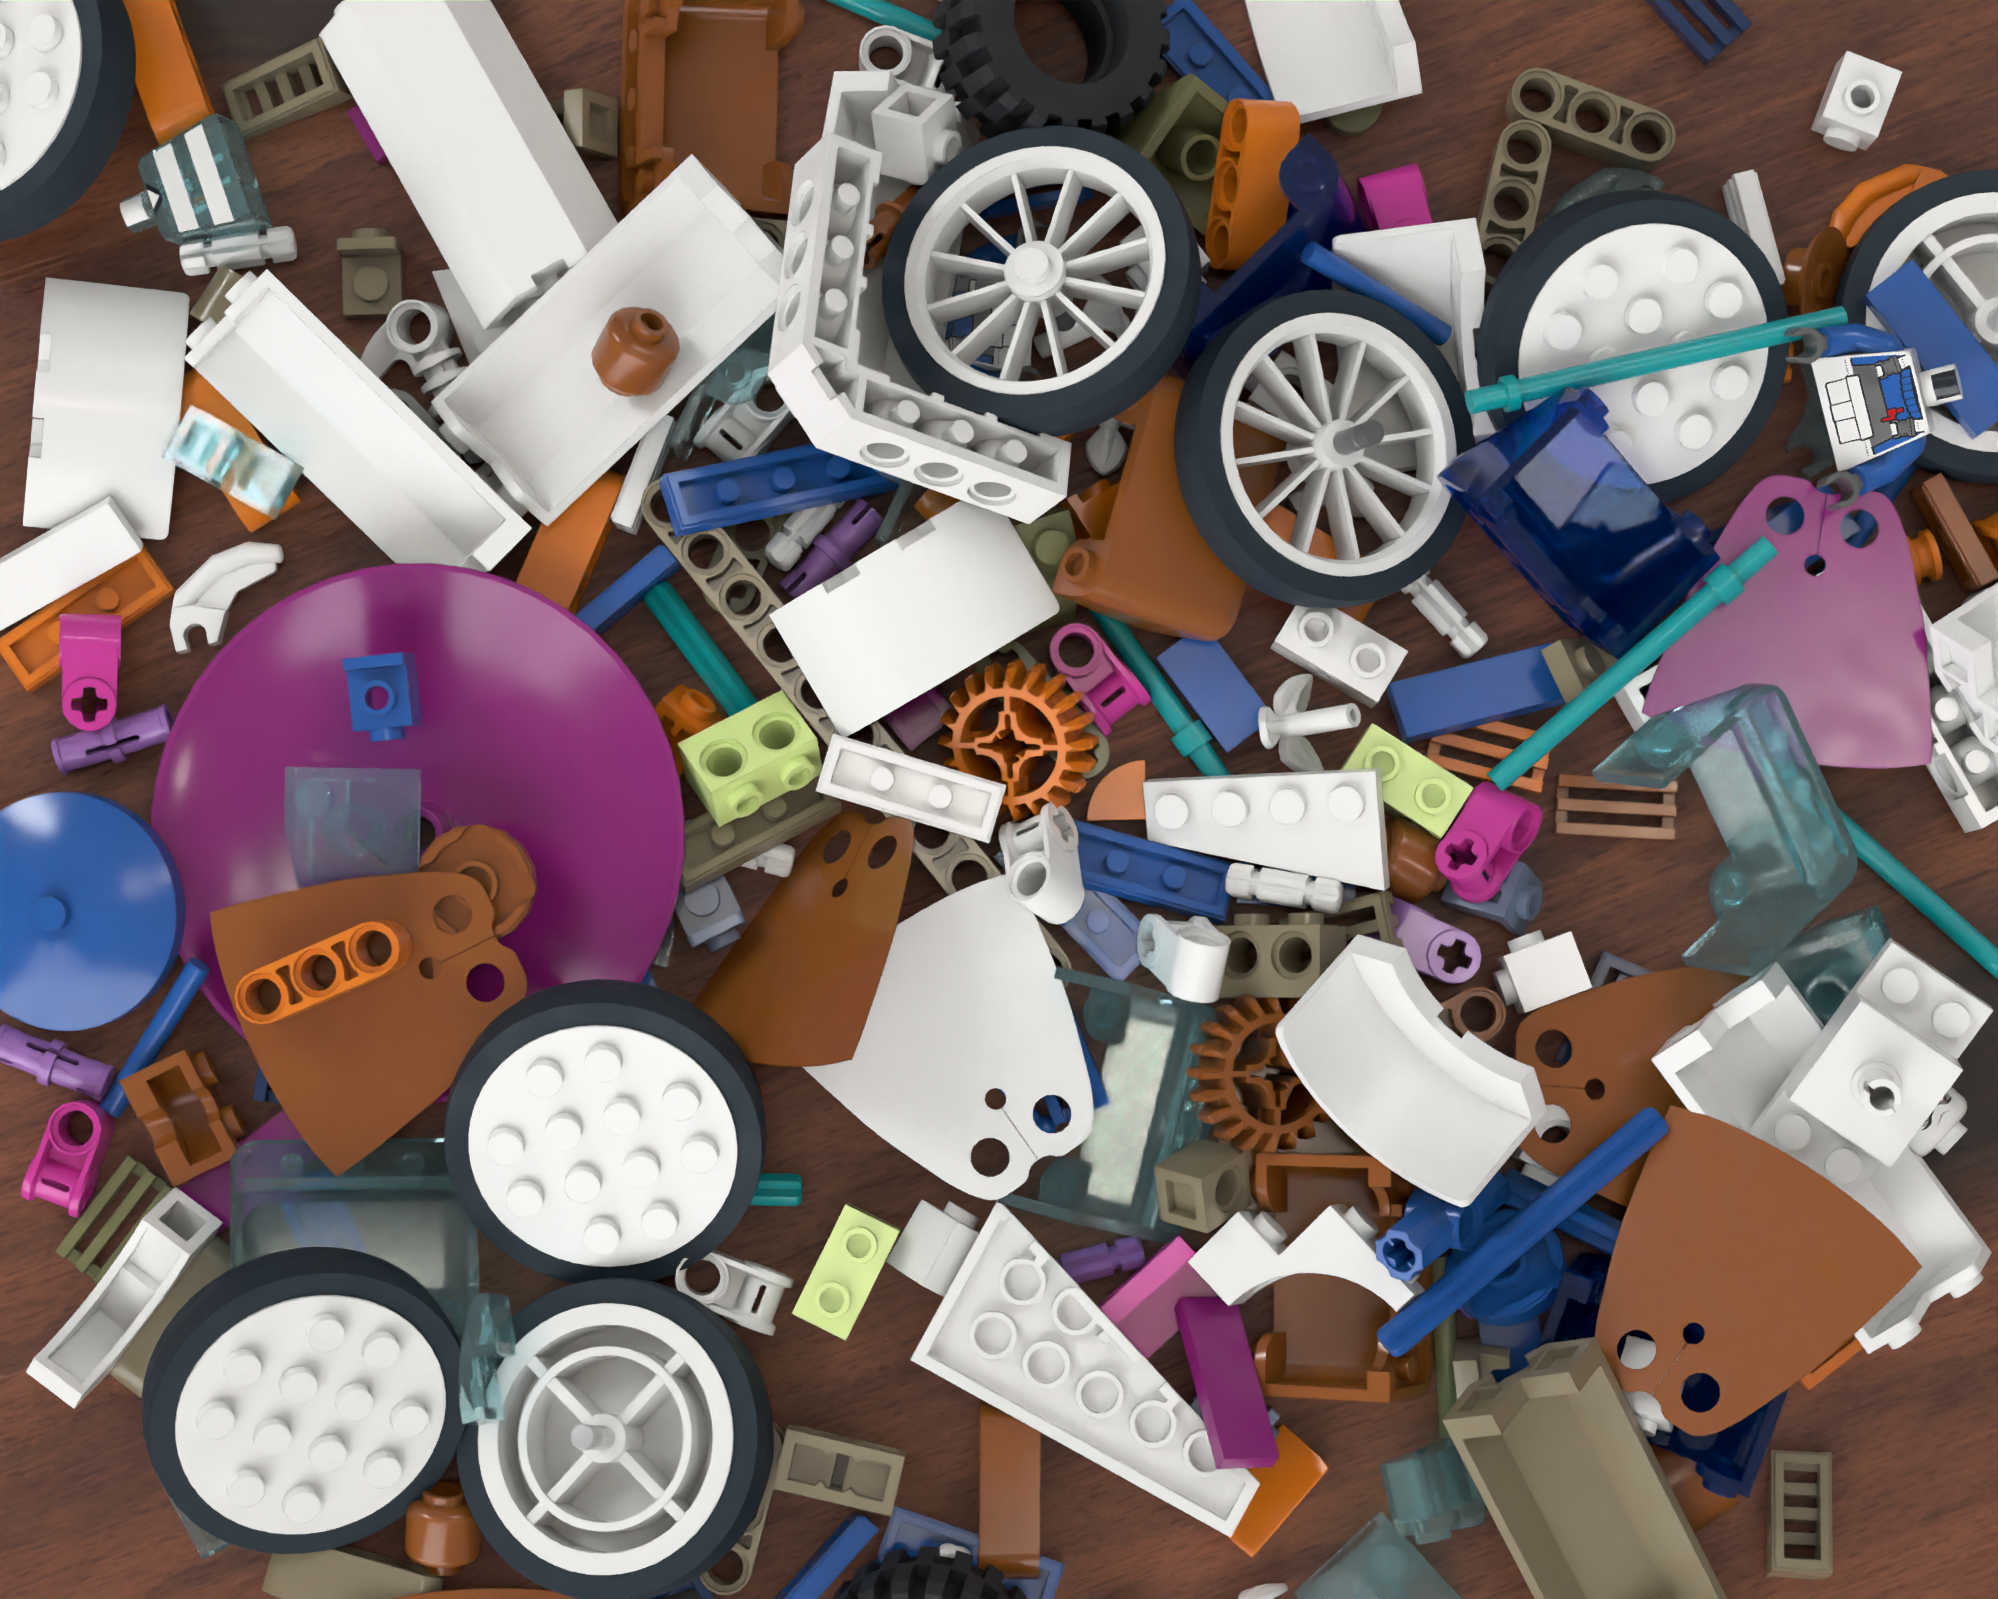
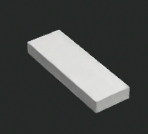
M111 496L0 558V631L142 551L143 542Z
M833 733L816 792L990 843L1006 785Z

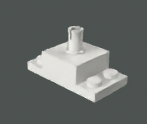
M1889 938L1751 1126L1748 1133L1802 1162L1854 1199L1881 1162L1889 1168L1893 1166L1963 1071L1957 1059L1991 1015L1993 1009L1989 1004Z

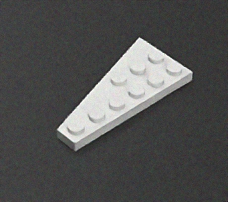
M998 1199L910 1360L1231 1537L1260 1485L1259 1480L1248 1468L1216 1469L1206 1427L1201 1417L1003 1202Z

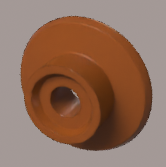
M1828 227L1821 230L1814 236L1808 248L1795 247L1786 256L1782 267L1786 280L1781 285L1786 305L1799 307L1801 315L1833 308L1836 290L1849 259L1847 244L1839 229Z

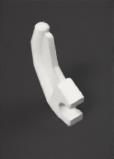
M248 541L214 554L176 590L171 611L170 629L177 653L185 654L192 652L188 642V634L196 626H203L205 628L208 644L211 646L222 644L229 610L237 594L275 574L277 563L283 562L284 553L279 544Z

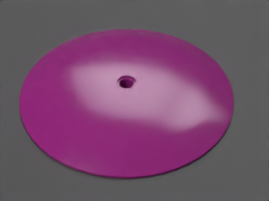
M399 563L363 568L337 575L297 591L268 608L250 622L214 657L195 682L179 710L164 746L155 781L151 827L168 848L178 869L184 891L185 927L179 955L185 965L189 958H196L209 966L210 972L200 989L216 1011L243 1038L246 1039L220 970L212 934L210 912L238 903L327 882L417 872L421 856L427 849L423 850L413 843L410 829L413 822L421 816L427 818L433 824L435 829L434 840L455 827L486 824L506 830L520 841L535 864L538 886L532 911L516 931L498 940L504 947H508L516 953L528 981L527 992L524 998L559 984L581 980L609 979L635 983L642 982L656 958L667 933L681 885L685 855V814L681 783L671 745L660 718L643 687L621 657L591 627L569 610L539 592L504 577L465 567L434 563ZM399 652L414 653L423 725L405 727L406 739L370 742L368 731L353 732L347 673L343 671L342 659ZM379 686L371 692L373 707L378 710L383 709L389 700L387 691ZM487 963L479 964L471 969L466 982L468 992L473 998L481 1002L494 1001L501 995L505 984L503 974L499 968ZM451 1086L433 1103L447 1102Z

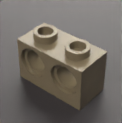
M1288 913V925H1270V914H1234V925L1214 926L1231 940L1219 998L1233 999L1239 995L1251 994L1254 998L1301 999L1346 948V926L1324 925L1323 913ZM1308 943L1312 956L1310 964L1304 969L1301 964L1300 954L1303 946ZM1254 944L1257 950V961L1254 967L1250 969L1247 963V952L1249 947Z
M790 1423L786 1430L773 1489L891 1517L907 1450Z

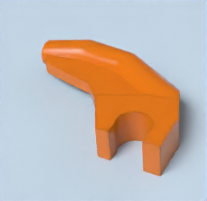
M1902 164L1857 184L1833 211L1829 227L1839 229L1845 238L1847 249H1851L1859 242L1872 223L1891 205L1907 194L1929 183L1948 177V175L1941 170L1920 165Z

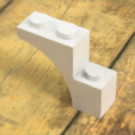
M174 1187L142 1218L128 1243L104 1277L60 1331L33 1358L26 1373L75 1409L112 1371L121 1355L195 1257L215 1237L223 1222L177 1187Z
M1345 1204L1330 1205L1288 1247L1283 1243L1287 1238L1286 1232L1269 1214L1261 1211L1257 1215L1254 1210L1238 1211L1188 1261L1228 1306L1245 1303L1256 1292L1267 1285L1297 1273L1328 1274L1358 1283L1385 1300L1395 1311H1401L1425 1291L1416 1281L1421 1276V1273L1410 1281L1395 1279L1390 1276L1388 1269L1377 1261L1375 1243L1377 1238L1375 1235L1379 1232V1228L1356 1205H1353L1350 1209Z

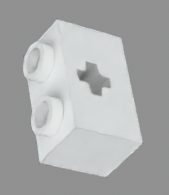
M1298 605L1294 607L1270 647L1273 651L1371 709L1378 703L1408 653L1406 649L1337 608H1308Z

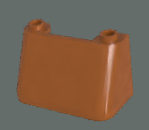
M625 0L622 25L618 185L619 205L624 215H628L681 163L693 154L741 203L740 206L751 217L774 220L788 218L793 170L788 162L776 161L779 50L786 47L791 42L792 37L798 36L802 30L804 23V6L799 0Z
M1166 374L1138 402L1113 417L1124 424L1135 426L1105 538L1104 540L1080 539L1071 544L1060 561L1052 593L1138 630L1206 642L1216 641L1224 637L1232 629L1238 616L1246 582L1237 577L1213 553L1199 533L1185 504L1177 477L1174 457L1175 418L1185 381ZM1245 403V404H1247V405H1249V406H1252V407H1254V408H1256V409H1259V410H1261V411H1263V412H1265V413H1268V414H1270V415H1272V416L1278 418V416H1276V415H1274V414H1272V413H1270V412H1268V411H1266V410H1264V409H1262V408H1259V407H1257V406H1254V405ZM1234 419L1233 448L1235 459L1283 451L1285 441ZM1280 462L1237 468L1245 492L1254 508L1272 492Z
M1256 1153V1164L1253 1165L1249 1177L1252 1198L1258 1200L1263 1211L1274 1212V1220L1278 1222L1287 1234V1238L1283 1241L1287 1247L1330 1205L1345 1204L1348 1209L1353 1205L1362 1209L1379 1228V1232L1375 1235L1378 1239L1404 1217L1410 1195L1415 1189L1419 1188L1387 1168L1369 1153ZM1433 1262L1420 1272L1421 1276L1416 1280L1425 1290L1433 1284ZM1297 1273L1273 1282V1332L1263 1334L1258 1343L1254 1344L1250 1350L1263 1396L1393 1403L1420 1397L1427 1393L1433 1374L1434 1329L1405 1354L1394 1357L1380 1343L1376 1334L1378 1329L1400 1311H1395L1374 1292L1350 1280L1328 1274Z

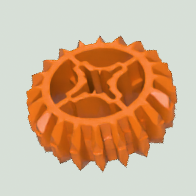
M1014 659L1009 662L1006 670L998 662L985 667L984 675L975 672L965 679L966 689L959 688L951 694L949 700L955 709H948L943 712L940 719L952 731L939 736L937 744L953 750V754L943 760L942 766L950 769L957 767L960 772L1006 785L997 817L1006 813L1009 808L1014 821H1023L1029 816L1030 811L1036 816L1041 813L1043 805L1050 802L1056 808L1061 805L1065 807L1071 802L1070 792L1078 793L1086 786L1087 781L1082 773L1092 770L1097 761L1086 753L1085 750L1095 747L1098 744L1099 737L1083 731V727L1094 721L1095 713L1085 711L1079 714L1075 705L1083 699V692L1077 690L1067 696L1062 691L1066 684V675L1058 674L1049 682L1046 681L1047 671L1045 664L1037 663L1028 672L1023 660ZM1004 697V709L999 712L998 725H993L987 730H980L981 717L987 704L992 698ZM1035 707L1047 717L1051 725H1047L1039 719ZM1014 731V736L1016 740H1012L1011 737L1005 736L1009 735ZM1021 741L1031 745L1022 750ZM1050 751H1058L1054 770L1048 780L1032 784V772L1037 769L1038 756H1044ZM986 756L991 757L997 762L1001 773L993 767Z

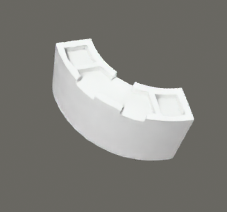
M1244 0L1258 54L1273 100L1292 102L1299 112L1300 124L1423 93L1416 42L1409 29L1399 0Z
M1476 218L1344 234L1334 237L1332 240V253L1452 327V332L1447 342L1442 346H1435L1440 350L1454 372L1464 397L1467 390L1480 388L1475 351L1477 350L1478 328H1480L1484 311L1486 268ZM1332 281V290L1349 292ZM1336 345L1339 369L1344 347ZM1362 358L1345 420L1350 419L1388 383L1382 374L1364 358ZM1396 393L1367 420L1379 422L1384 429V435L1412 431L1405 409ZM1487 412L1470 414L1475 438L1476 462L1494 460L1497 432ZM1414 440L1369 447L1364 450L1363 456L1399 472L1417 469Z
M46 277L32 417L35 418L32 420L23 526L53 529L111 496L139 538L162 540L168 536L182 400L184 358L186 353L185 341L187 340L190 298L187 294Z
M961 500L915 529L884 545L839 574L769 614L838 733L841 736L848 737L1059 612V603L1009 518Z
M1357 934L1279 1022L1275 1032L1278 1042L1291 1067L1316 1102L1364 1150L1387 1168L1422 1190L1456 1206H1469L1548 1111L1535 1069L1493 1049L1469 1031L1462 1038L1456 1035L1437 1017L1444 1008L1423 983L1411 962L1407 949Z

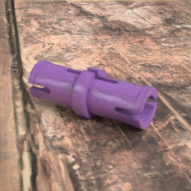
M858 498L855 501V504L825 536L818 533L812 541L814 547L784 579L778 582L793 599L837 575L840 570L844 571L853 564L850 560L881 527L883 528L887 524L873 508L870 509L868 507V503L862 498Z
M166 703L159 705L157 708L119 720L114 716L109 724L99 730H84L65 737L53 738L51 741L53 757L59 771L63 775L110 759L117 764L128 760L129 753L166 742L175 720Z
M2 1024L0 1026L1 1063L37 1076L36 1080L39 1084L50 1087L55 1083L102 1102L114 1080L116 1066L107 1065L68 1049V1043L54 1039L52 1042H48L12 1028L10 1025Z

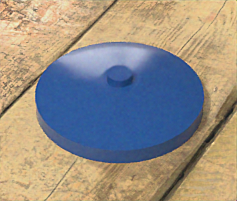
M76 791L44 793L22 799L0 811V1009L23 1023L55 1031H76L94 1028L114 1022L134 1012L147 1002L164 983L174 966L183 940L185 927L184 891L178 869L168 848L154 829L138 814L112 799L97 794Z

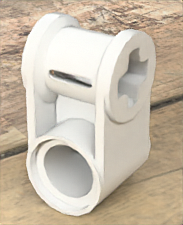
M888 25L875 27L866 33L861 41L859 51L860 71L882 70L872 64L869 56L872 51L879 47H891L899 53L902 59L898 66L890 69L899 86L902 83L927 88L954 95L955 100L957 94L954 89L947 92L942 82L939 88H935L939 74H941L942 70H946L943 60H936L934 58L932 41Z
M768 367L757 369L748 376L732 397L705 422L696 434L693 444L699 449L707 447L723 462L767 453L772 442L790 421L794 419L793 414L785 403L781 408L772 412L762 411L757 408L756 396L759 390L766 384L773 383L768 375ZM723 435H729L743 447L742 450L736 449Z
M1050 802L1043 805L1040 814L1021 823L1010 821L1001 825L999 841L1004 855L1008 895L1048 923L1057 925L1067 922L1076 915L1083 903L1085 889L1081 878L1077 848L1079 836L1076 825L1063 805L1056 808Z
M1158 914L1145 915L1140 922L1137 933V952L1142 965L1147 967L1173 996L1198 1003H1212L1219 999L1231 943L1229 937L1219 932L1210 923L1208 918L1204 916H1193L1188 921H1169Z
M713 1250L701 1260H707L716 1265L720 1273V1282L712 1291L705 1293L697 1292L687 1283V1268L680 1270L683 1263L689 1258L682 1259L677 1267L675 1276L678 1291L691 1296L712 1311L723 1315L724 1318L766 1335H774L776 1326L772 1323L785 1288H792L795 1281L794 1278L748 1260L742 1261ZM762 1285H765L766 1288L758 1309L753 1310L752 1307L758 1291Z

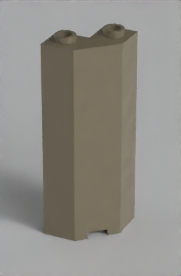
M1596 1337L1547 1343L1524 1355L1529 1366L1496 1383L1492 1374H1489L1470 1384L1442 1419L1534 1599H1648L1657 1593L1662 1599H1727Z

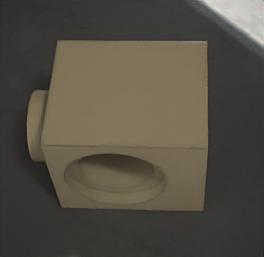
M1198 1138L1154 1166L1160 1221L1209 1233L1232 1218L1238 1211H1243L1252 1205L1246 1151Z

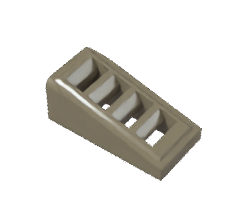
M321 37L220 84L237 135L242 140L317 114L354 98L323 44ZM315 66L318 67L319 73L323 81V85H321ZM298 72L306 91L302 95H299L292 76ZM274 81L277 82L284 102L277 106L269 84ZM254 88L263 113L255 116L246 91Z
M1770 1450L1766 1576L1827 1579L1833 1574L1832 1453ZM1784 1471L1817 1473L1816 1484L1784 1482ZM1784 1496L1816 1498V1508L1784 1506ZM1784 1521L1815 1523V1533L1784 1532ZM1784 1546L1814 1548V1558L1784 1557Z

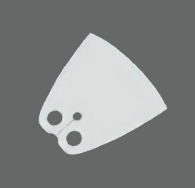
M1006 874L962 889L898 924L863 1033L852 1060L823 1066L803 1067L827 1091L884 1140L945 1182L981 1199L998 1200L1005 1197L1026 1182L1029 1176V1169L1037 1159L1039 1160L1048 1155L1064 1156L1081 1144L1090 1135L1093 1128L1094 1107L1090 1079L1064 986L1034 913L1008 895ZM993 1088L1001 1089L1006 1096V1104L998 1110L989 1108L985 1102L986 1093ZM1047 1095H1057L1069 1104L1071 1120L1063 1131L1046 1133L1036 1126L1033 1119V1109L1035 1103L1040 1098ZM985 1138L1000 1140L1009 1151L1007 1168L995 1177L979 1174L971 1162L973 1147L978 1141Z

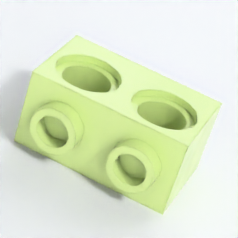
M783 690L677 743L685 778L719 827L736 818L746 817L754 813L761 805L790 790H798L806 786L813 778L819 776L822 771L817 737Z
M1373 723L1364 731L1340 769L1381 768L1384 811L1393 817H1402L1419 824L1437 839L1443 837L1473 790L1472 786Z
M849 1202L845 1204L792 1314L847 1340L901 1228Z

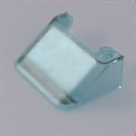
M444 1138L388 1139L338 1177L325 1166L305 1140H255L245 1143L234 1152L230 1163V1269L266 1254L294 1248L337 1247L368 1253L389 1261L419 1281L434 1297L449 1318L459 1340H464L470 1311L474 1302L478 1301L479 1296L477 1226L464 1209L452 1185L447 1168Z

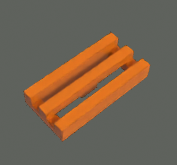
M1499 721L1468 728L1519 742H1524L1536 732ZM1448 733L1430 738L1426 757L1448 772L1494 783L1487 775L1492 768L1439 755L1441 745L1503 760L1514 750ZM1550 751L1531 767L1530 778L1520 776L1509 787L1540 794L1544 783V773L1549 762Z

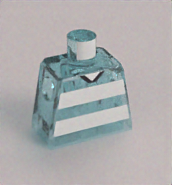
M217 113L206 117L143 156L138 161V169L146 191L120 201L122 217L132 233L136 234L157 225L164 240L178 245L186 241L202 238L205 243L210 242L212 237L256 230L264 231L273 227L238 123Z

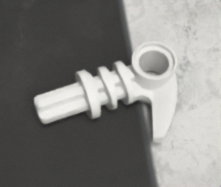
M405 300L395 305L389 312L386 322L367 344L360 359L380 380L396 361H406L414 377H425L427 382L421 387L423 395H434V397L438 396L468 367H459L456 362L462 356L460 348H449L454 334V325L449 313L437 304L419 300ZM424 312L430 320L431 329L426 340L417 344L410 335V323L418 313ZM431 405L428 409L430 416L435 421L441 420V416L434 406ZM471 449L463 455L470 465L484 461Z

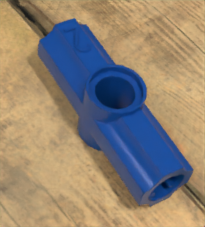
M1498 1170L1474 1201L1466 1207H1459L1446 1202L1421 1188L1415 1189L1406 1204L1404 1217L1375 1241L1377 1261L1388 1269L1392 1278L1410 1281L1449 1248L1466 1252L1472 1250L1480 1238L1483 1221L1510 1199L1509 1179Z

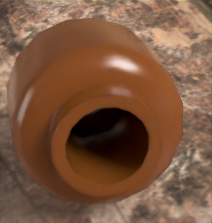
M640 307L621 308L609 317L591 353L592 365L603 385L617 395L625 397L650 395L661 387L680 351L679 337L672 325L656 310Z
M1394 817L1385 822L1390 887L1385 891L1392 892L1393 897L1410 904L1422 901L1431 891L1439 892L1447 881V878L1441 874L1435 863V852L1443 837L1437 839L1419 824L1402 817Z
M438 1481L430 1491H422V1499L411 1502L407 1507L405 1551L414 1562L424 1565L427 1573L436 1576L455 1575L461 1571V1566L474 1562L482 1553L483 1533L471 1514L460 1482Z

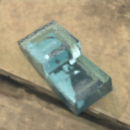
M192 405L189 407L162 455L169 462L276 520L304 470L296 462Z
M488 1292L477 1294L474 1296L462 1336L459 1357L458 1381L462 1424L483 1426L507 1420L501 1397L496 1360L516 1356L517 1350L510 1305L506 1295Z

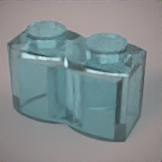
M1451 1438L1425 1445L1414 1452L1391 1458L1380 1464L1397 1537L1414 1535L1416 1544H1426L1451 1537V1530L1469 1528L1486 1522L1484 1512L1489 1510Z

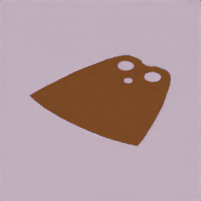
M843 812L834 817L803 849L794 861L789 876L782 878L741 935L742 939L735 943L694 1000L693 1005L713 1018L733 1038L742 1050L745 1061L772 1066L812 1067L852 1060L887 961L901 911L914 846V827L911 820L889 817L879 824H868L863 813ZM840 831H848L851 835V842L845 854L834 863H826L823 859V852L829 840ZM886 836L895 837L897 846L892 858L878 869L870 868L868 858L875 844ZM841 879H847V889L842 895L834 897V886Z
M433 871L351 878L278 893L210 912L212 934L220 970L234 1011L253 1055L276 1098L299 1134L336 1177L373 1152L441 1096L452 1085L463 1059L477 1037L495 1018L515 1003L524 999L526 995L528 981L522 965L512 949L504 947L498 942L492 927L495 909L484 887L471 876L461 873ZM450 895L460 896L465 899L470 905L472 912L471 922L468 927L457 934H449L440 930L433 916L434 908L438 901ZM382 919L394 920L403 925L411 935L413 944L412 954L404 967L293 1017L261 1025L251 1023L242 1017L236 1007L234 998L236 987L240 980L248 973L361 923ZM375 931L368 939L367 950L372 960L379 964H384L391 956L392 946L385 934ZM324 955L317 957L313 963V977L319 985L329 988L336 978L335 965L331 959ZM428 957L436 959L440 964L439 974L431 979L423 977L419 970L420 962ZM483 963L492 964L499 968L505 980L504 990L501 995L490 1002H481L473 998L468 992L466 985L467 976L471 969ZM265 979L259 986L258 999L260 1004L268 1011L273 1012L280 1004L281 993L274 982Z
M1761 958L1723 961L1639 975L1563 998L1528 1015L1517 1028L1515 1060L1534 1067L1539 1085H1545L1540 1086L1545 1104H1553L1564 1109L1570 1118L1571 1127L1567 1137L1559 1143L1544 1141L1539 1137L1534 1127L1519 1147L1535 1162L1562 1177L1643 1108L1652 1107L1663 1118H1665L1670 1105L1687 1109L1651 1059L1674 1034L1683 1027L1691 1026L1701 1020L1714 1009L1713 1004L1762 971L1764 966ZM1547 1030L1562 1032L1571 1043V1057L1562 1067H1547L1540 1062L1536 1054L1537 1039ZM1597 1079L1604 1084L1605 1093L1601 1099L1593 1100L1586 1095L1585 1089L1579 1088H1585L1589 1080ZM1650 1149L1596 1194L1628 1208Z
M1670 1105L1664 1118L1669 1127L1668 1134L1654 1144L1649 1151L1616 1239L1598 1312L1595 1337L1622 1390L1632 1393L1642 1391L1652 1395L1661 1405V1412L1665 1419L1690 1435L1706 1436L1724 1430L1748 1417L1812 1372L1899 1293L1922 1266L1897 1236L1851 1196L1810 1167L1771 1144L1728 1123L1704 1114L1691 1112L1688 1109ZM1689 1323H1698L1704 1328L1705 1335L1699 1344H1689L1683 1337L1684 1327ZM1632 1330H1641L1648 1333L1656 1345V1354L1653 1361L1641 1369L1626 1367L1620 1361L1617 1354V1345L1620 1338ZM1695 1373H1705L1712 1376L1720 1387L1718 1403L1706 1412H1695L1688 1409L1681 1398L1683 1382Z

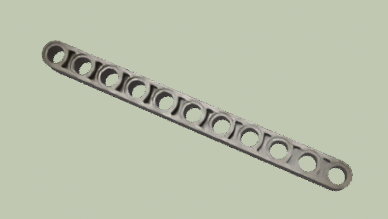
M660 479L652 482L644 491L641 499L642 513L650 527L829 747L833 733L840 734L824 708L815 709L804 702L802 691L808 680L795 658L793 657L786 662H776L771 660L765 652L767 639L771 634L778 631L769 614L784 606L783 603L722 528L676 537L671 522L659 521L654 516L653 508L656 500L662 495V491L659 485ZM711 538L722 544L723 557L717 566L711 569H702L696 567L691 562L692 548L700 540ZM748 584L760 591V605L755 612L749 615L741 616L734 614L728 607L729 595L739 585ZM877 720L867 725L874 734V746L904 754ZM880 811V812L884 815L885 818H889V817H900V816H896V815H893V814H890V813H886V812ZM911 820L913 827L915 829V825L917 822ZM949 832L948 839L942 846L929 849L920 845L914 836L913 853L948 896L958 892L952 884L951 876L954 868L964 861H973L981 865L986 872L987 880L1002 875L973 838ZM1037 919L1051 955L1061 965L1060 978L1065 989L1072 975L1071 963L1066 953Z

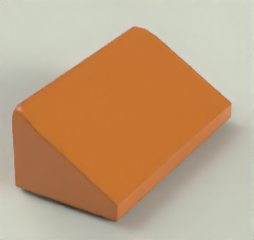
M1283 1423L1277 1428L1279 1434L1275 1438L1280 1456L1272 1467L1248 1468L1259 1480L1260 1485L1233 1535L1229 1537L1251 1558L1261 1549L1330 1468V1465Z

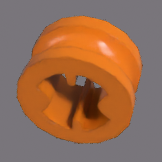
M1929 529L1920 530L1915 539H1910L1906 535L1917 586L1921 585V580L1924 577H1928L1932 582L1942 579L1943 565L1941 555Z

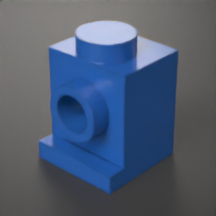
M399 652L342 659L343 671L347 673L353 732L368 731L370 742L406 739L405 727L423 725L414 653ZM379 686L383 687L389 696L387 705L380 710L373 707L371 693Z

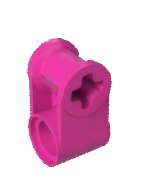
M1416 163L1357 179V190L1362 212L1371 231L1433 223L1429 211L1426 188Z
M60 614L59 667H62V708L68 722L78 729L86 731L99 730L109 724L115 715L117 707V668H120L121 615ZM93 687L96 690L97 697L106 699V701L96 702L95 712L88 713L83 712L81 702L72 701V698L82 697L83 688Z
M1081 623L1068 624L1060 628L1052 637L1047 650L1048 662L1056 675H1066L1065 686L1071 693L1077 690L1083 692V699L1077 705L1082 712L1095 713L1092 723L1105 738L1112 733L1111 725L1138 704L1146 706L1152 701L1135 675L1120 659L1116 658L1098 633L1090 626ZM1069 636L1083 638L1091 648L1089 663L1080 668L1067 666L1059 656L1058 648L1060 642ZM1121 689L1123 691L1109 705L1104 708L1101 706V703L1117 690Z
M1489 781L1482 782L1471 792L1463 811L1445 838L1439 843L1435 852V863L1439 871L1450 880L1454 893L1460 899L1469 903H1482L1493 898L1500 890L1502 883L1523 851L1534 841L1542 821L1541 808L1507 790L1502 792L1495 784ZM1451 853H1453L1456 857V862H1454L1450 857ZM1483 871L1488 875V881L1482 875Z
M84 1099L62 1104L54 1110L49 1118L39 1149L26 1172L21 1189L22 1198L32 1201L38 1197L68 1208V1215L77 1219L84 1214L95 1192L99 1179V1170L115 1128L114 1117L104 1111L100 1105L101 1102L93 1099ZM77 1111L87 1114L93 1123V1134L86 1143L76 1140L70 1131V1119Z

